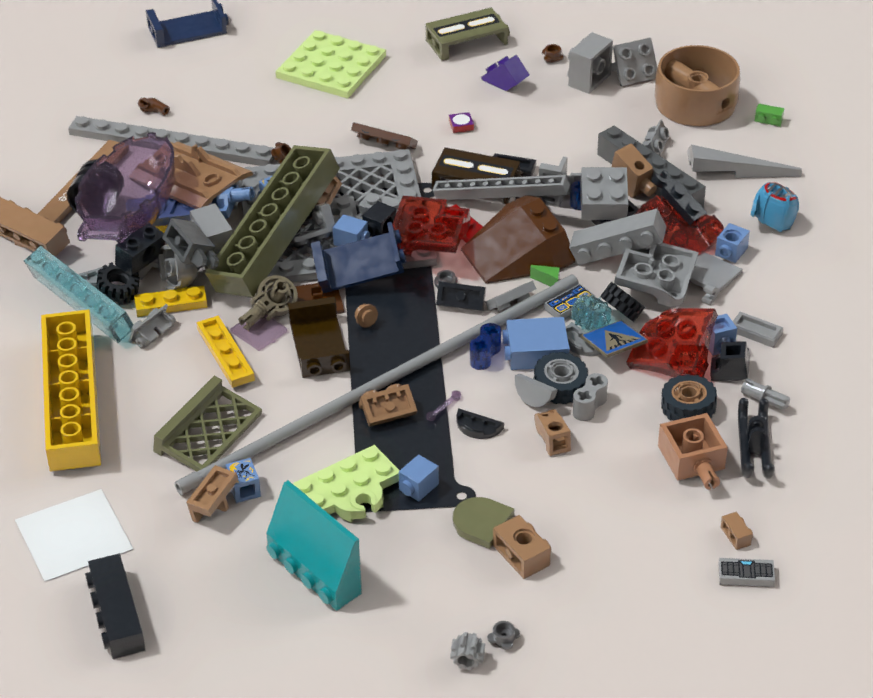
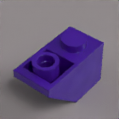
M516 54L511 58L505 56L497 62L498 65L495 62L485 69L487 73L481 79L507 91L526 79L530 74Z

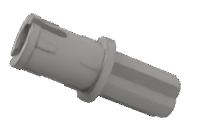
M746 379V382L741 387L743 394L752 396L759 401L765 398L769 401V404L780 409H787L789 406L790 398L772 390V387L769 385L764 386L751 379Z

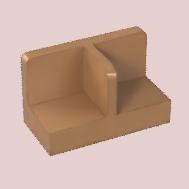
M216 465L211 469L186 502L192 521L198 523L204 515L211 517L216 509L224 512L228 510L229 506L226 495L239 480L236 472Z

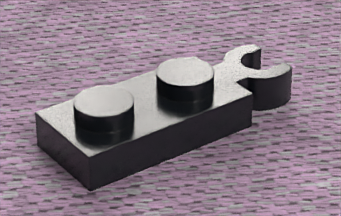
M663 170L660 175L656 174L653 177L652 182L654 185L662 189L660 194L689 226L703 219L707 214L700 203L693 198L678 180L674 182L671 180V176L666 170Z

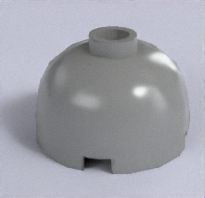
M168 244L163 245L161 249H164L163 254H159L158 267L162 281L166 280L168 286L165 287L168 290H175L190 286L194 283L200 268L193 264L183 263Z

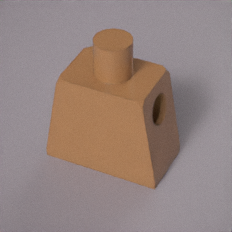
M631 143L615 151L611 167H627L628 196L634 198L643 192L648 197L652 196L657 190V186L651 182L653 166Z

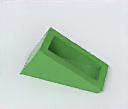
M531 265L530 278L550 287L559 281V267Z

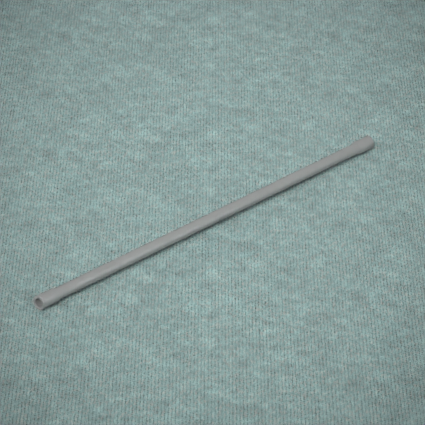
M571 274L561 279L551 287L199 471L192 472L175 481L174 485L180 495H184L197 488L215 465L226 469L225 464L251 458L356 403L364 393L371 390L378 391L504 325L506 320H513L578 285L577 277Z

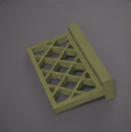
M214 375L154 435L153 452L160 456L166 453L193 470L199 471L216 462L262 414V409L223 387L222 379ZM224 396L231 400L232 404L218 405V400ZM237 410H248L252 414L239 417ZM233 411L235 417L221 419L220 412ZM216 412L217 419H203L205 413ZM236 424L237 429L235 431L224 432L223 425ZM219 426L220 433L206 434L205 427ZM201 427L202 434H188L190 428ZM208 440H222L220 447H209ZM204 441L205 448L191 449L190 442ZM175 443H186L187 450H176L172 446ZM207 455V460L202 465L193 460V456Z

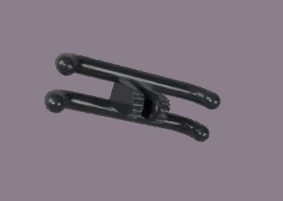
M741 398L738 404V430L742 475L745 478H749L753 474L754 466L751 463L750 453H761L762 473L765 478L769 479L774 475L775 470L771 461L768 427L769 401L765 398L759 401L758 415L750 418L748 424L749 401L746 398Z

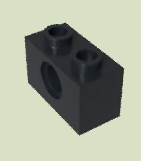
M148 222L116 244L115 265L132 277L155 261L159 254H163L164 249H161V247L165 245V241L162 238L164 233Z

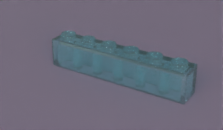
M42 246L24 260L33 277L76 311L90 309L92 324L115 342L119 343L131 332L130 330L134 324L124 309Z

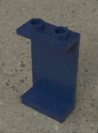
M211 0L212 11L159 21L154 9L146 10L147 26L157 48L227 34L226 25H229L227 13L224 14L222 4L218 3L217 0Z
M388 222L389 233L325 250L320 241L311 243L317 279L323 293L403 273V263L406 262L404 250L399 249L398 244L402 243L399 229L395 230L392 222Z

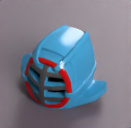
M767 182L758 190L750 215L757 217L761 223L779 232L787 229L790 230L799 211L798 197L788 187H784L776 182Z

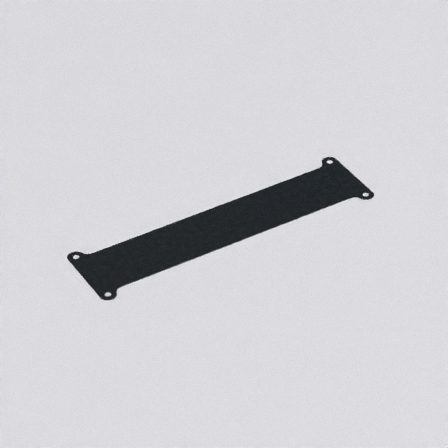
M418 183L424 210L425 201L435 195L433 190L426 193L423 189H432V183ZM431 266L404 269L403 273L345 288L351 391L440 345ZM362 304H371L378 311L377 320L370 327H361L356 322L355 311ZM441 358L377 391L386 390L387 387L394 384H400L401 386L408 384L417 408L416 415L369 427L364 411L359 407V401L352 404L355 454L375 445L399 471L417 455H421L439 466V484L420 501L400 491L398 481L382 489L384 503L383 507H380L378 511L456 507L462 501L476 497L475 491L472 488L459 484L454 478ZM464 492L467 497L461 500L456 495ZM369 503L359 504L364 506L366 512H373Z

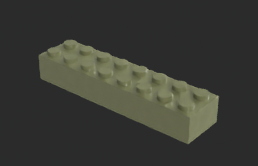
M298 145L292 147L216 256L219 260L218 267L215 270L208 268L205 272L215 292L251 298L255 296L260 283L267 278L340 168L331 149Z

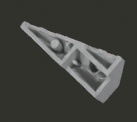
M691 145L687 150L689 165L692 166L693 172L734 171L735 178L801 177L802 168L696 145Z

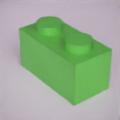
M758 103L754 122L781 126L784 108Z

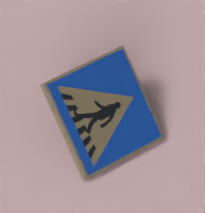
M622 320L581 335L585 342L606 358L648 343V339Z

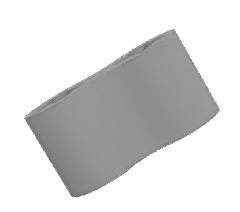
M599 373L590 374L586 378L585 386L574 392V418L580 421L591 420L595 415V409L606 403L608 379L606 376Z

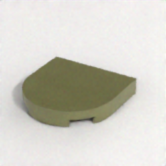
M469 498L459 503L454 509L453 525L458 535L462 538L490 549L493 545V528L512 519L515 509L489 498Z

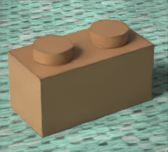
M737 511L722 516L720 528L734 548L738 550L750 546L753 532L746 526L744 519L739 516Z

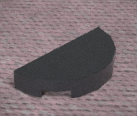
M458 408L456 414L457 426L463 434L471 438H491L498 435L504 429V422Z

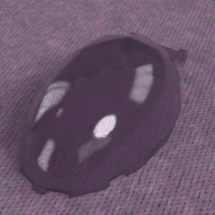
M149 132L147 137L137 139L132 136L112 147L113 152L108 156L103 154L95 161L82 177L78 186L79 193L75 196L76 212L83 221L77 232L79 241L94 239L117 241V243H124L129 235L147 223L153 224L165 209L175 183L174 147L167 137L165 139L157 137L155 132Z

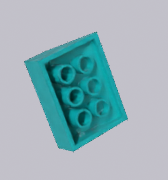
M289 480L284 482L266 532V549L273 559L277 558L284 564L289 573H294L300 578L306 588L312 589L325 604L331 605L338 611L362 594L359 539Z

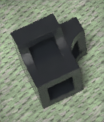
M746 341L722 342L721 354L711 359V381L748 379L750 352Z

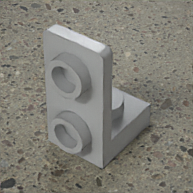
M322 203L314 206L316 210L314 212V219L320 225V228L295 235L290 243H296V246L309 243V238L317 236V239L329 237L335 225L330 204Z

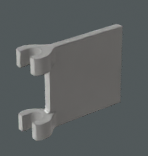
M702 252L697 257L690 282L704 288L703 291L707 293L702 298V301L710 305L714 302L718 293L738 277L743 269Z

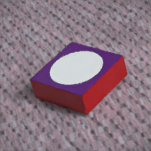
M470 112L449 115V123L453 133L474 130V123Z

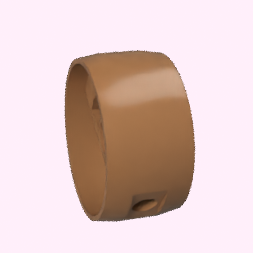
M688 45L670 50L662 56L656 71L655 101L658 110L666 118L688 126H710L725 121L734 113L739 98L741 80L739 64L730 54L710 46Z

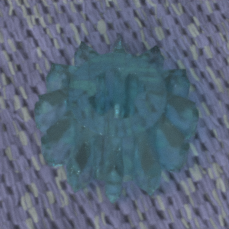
M583 294L581 298H577L572 306L570 318L575 321V325L581 326L582 330L587 329L590 332L609 325L611 321L612 309L608 307L607 302L601 300V297L596 298L592 294L590 296Z

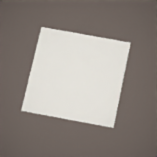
M102 489L15 519L44 581L89 566L88 561L118 553L121 554L133 549Z

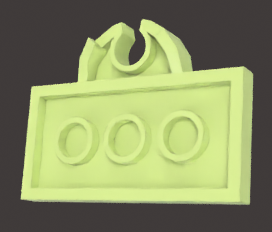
M373 445L292 484L328 514L336 512L342 519L352 523L353 519L366 518V510L364 506L359 504L369 503L374 513L380 507H383L382 489L399 481V470Z

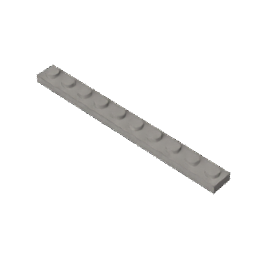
M76 116L68 128L69 135L104 141L112 140L128 145L159 150L165 148L169 142H181L190 147L196 144L198 147L201 146L206 153L220 159L257 166L272 164L274 161V157L271 154V150L274 149L273 147L186 134L184 132L167 131L165 129L111 122L84 116Z

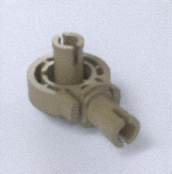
M279 275L265 278L260 283L256 295L250 301L254 306L238 318L240 325L242 326L246 322L243 328L249 330L251 326L261 318H265L266 315V319L270 321L274 316L280 317L288 314L287 304L290 301V297L292 298L291 303L296 302L298 298L295 285L286 277Z

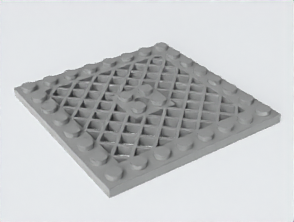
M400 149L389 152L335 157L340 168L335 176L342 182L341 187L330 204L332 215H338L333 216L335 224L343 214L362 220L364 213L359 212L358 205L368 192L408 201L409 206L417 205L421 208V215H415V223H409L404 218L397 222L395 229H399L402 239L399 249L404 250L406 257L403 267L404 269L436 266L437 258L410 150ZM280 164L245 167V169L252 171L253 175L243 179L242 188L252 186L255 191V198H253V201H242L244 216L258 197V191H260L259 181L272 176ZM315 208L312 209L302 224L305 227H300L296 235L320 228V225L314 219ZM333 231L330 232L329 240L325 238L317 239L316 236L309 238V243L296 246V243H290L282 256L285 255L288 258L285 260L280 257L267 277L279 275L286 277L291 282L317 280L311 243L320 241L324 250L337 247L333 242ZM309 253L311 255L307 257L304 254Z

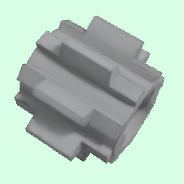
M463 632L462 635H458L457 639L452 640L450 658L454 659V664H457L460 669L472 670L473 667L477 668L479 663H483L485 643H482V639L478 638L477 634Z

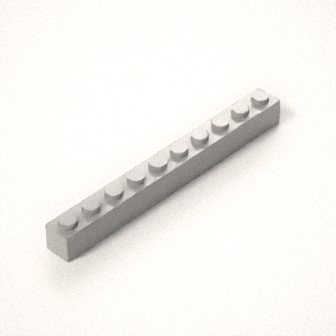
M566 175L436 181L433 193L436 200L523 197L525 195L555 196L567 195L570 184Z

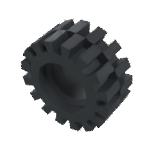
M113 262L109 263V267L105 264L102 266V269H99L97 274L96 292L100 298L104 297L103 301L105 302L111 300L113 305H115V302L123 305V301L128 304L130 300L135 299L134 295H138L139 273L137 272L131 277L117 265H114ZM118 281L125 285H114L110 282Z
M610 282L600 296L633 322L645 309V306L613 282Z

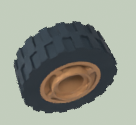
M690 374L679 375L669 379L664 384V388H662L661 409H663V414L669 420L675 421L705 413L711 419L712 415L716 412V387L704 377Z

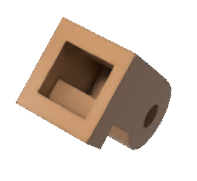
M556 409L544 413H536L534 415L536 430L543 438L549 456L571 451V431Z

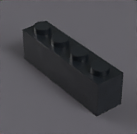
M120 553L88 561L90 572L85 573L88 589L94 588V592L90 593L93 608H99L100 612L95 614L99 629H105V632L101 633L104 649L110 648L112 659L146 651L143 632Z

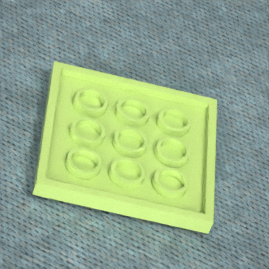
M315 30L275 71L276 78L348 99L386 57V49Z

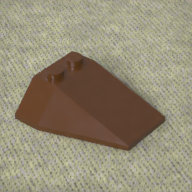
M527 195L506 204L461 248L462 253L485 284L530 276L531 265L559 267L561 270L575 263V258L569 248L570 242L565 229L541 198Z

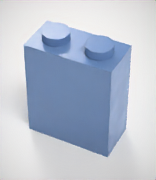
M564 317L506 320V330H502V343L507 344V346H504L505 361H510L511 370L534 369L537 361L542 359V356L553 352L568 354L570 351Z

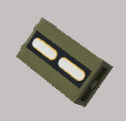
M492 7L426 23V41L441 61L449 59L450 45L494 34L504 45H508L509 26L502 21L500 15Z

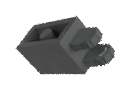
M171 218L162 238L179 259L185 264H193L198 268L206 266L209 269L215 270L218 267L219 260L213 252L215 249L214 244L195 222Z

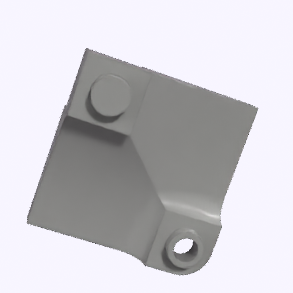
M666 243L638 250L625 249L614 284L652 294L657 298L658 304L668 307L681 306L686 296L698 252Z

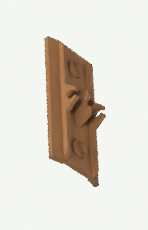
M169 142L161 151L145 162L139 163L128 177L133 182L194 209L208 206L219 194L237 181L252 176L253 173L248 169L206 153L201 146L198 147L196 144L190 147L181 142Z

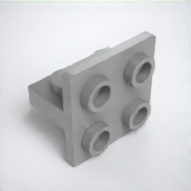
M651 38L613 46L615 62L612 63L611 71L617 70L621 86L656 79L657 63Z

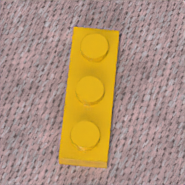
M204 286L134 295L137 317L148 316L153 309H160L165 304L168 305L166 313L208 308Z

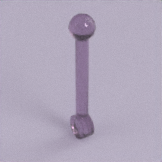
M457 390L452 391L449 399L433 412L430 411L426 414L427 420H435L436 415L454 400H460L461 392Z

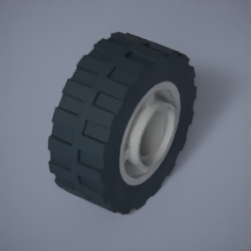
M553 352L542 356V359L537 361L533 379L558 389L555 398L550 401L553 404L573 403L574 392L585 386L588 368H586L584 361L582 362L579 357H575L573 354Z

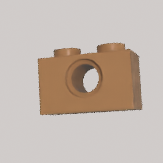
M520 515L493 528L494 548L523 579L550 566L552 550L549 542L546 539H542L536 533L533 525L529 522L527 523Z

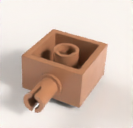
M705 413L660 424L658 447L677 481L699 476L706 489L711 490L709 482L713 489L718 487L720 479L715 471L725 469L728 447L709 415Z

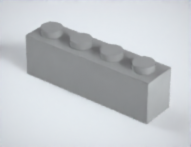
M657 208L574 231L569 248L578 265L623 254L625 249L638 250L663 243L667 226Z

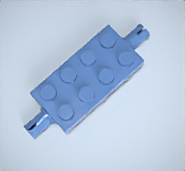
M238 184L232 185L215 197L209 205L215 203L225 219L229 218L236 202L254 200V188L252 186L239 188ZM160 193L146 196L145 199L127 200L126 202L128 214L146 212L143 219L144 223L147 224L149 222L154 226L168 225L171 218L190 221L189 211L195 210Z

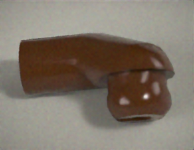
M143 97L138 101L140 110L144 112L157 111L162 115H167L170 111L168 105L156 98Z

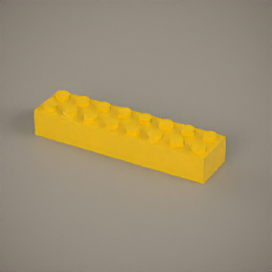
M90 309L41 315L45 450L49 470L51 472L101 465L94 338Z

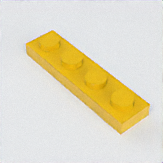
M219 315L196 322L198 332L231 387L234 388L255 381L253 370Z

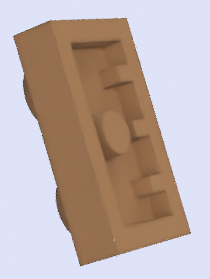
M394 384L387 387L386 390L379 392L377 390L368 391L360 397L359 407L363 409L369 427L416 415L417 413L408 384L402 386Z

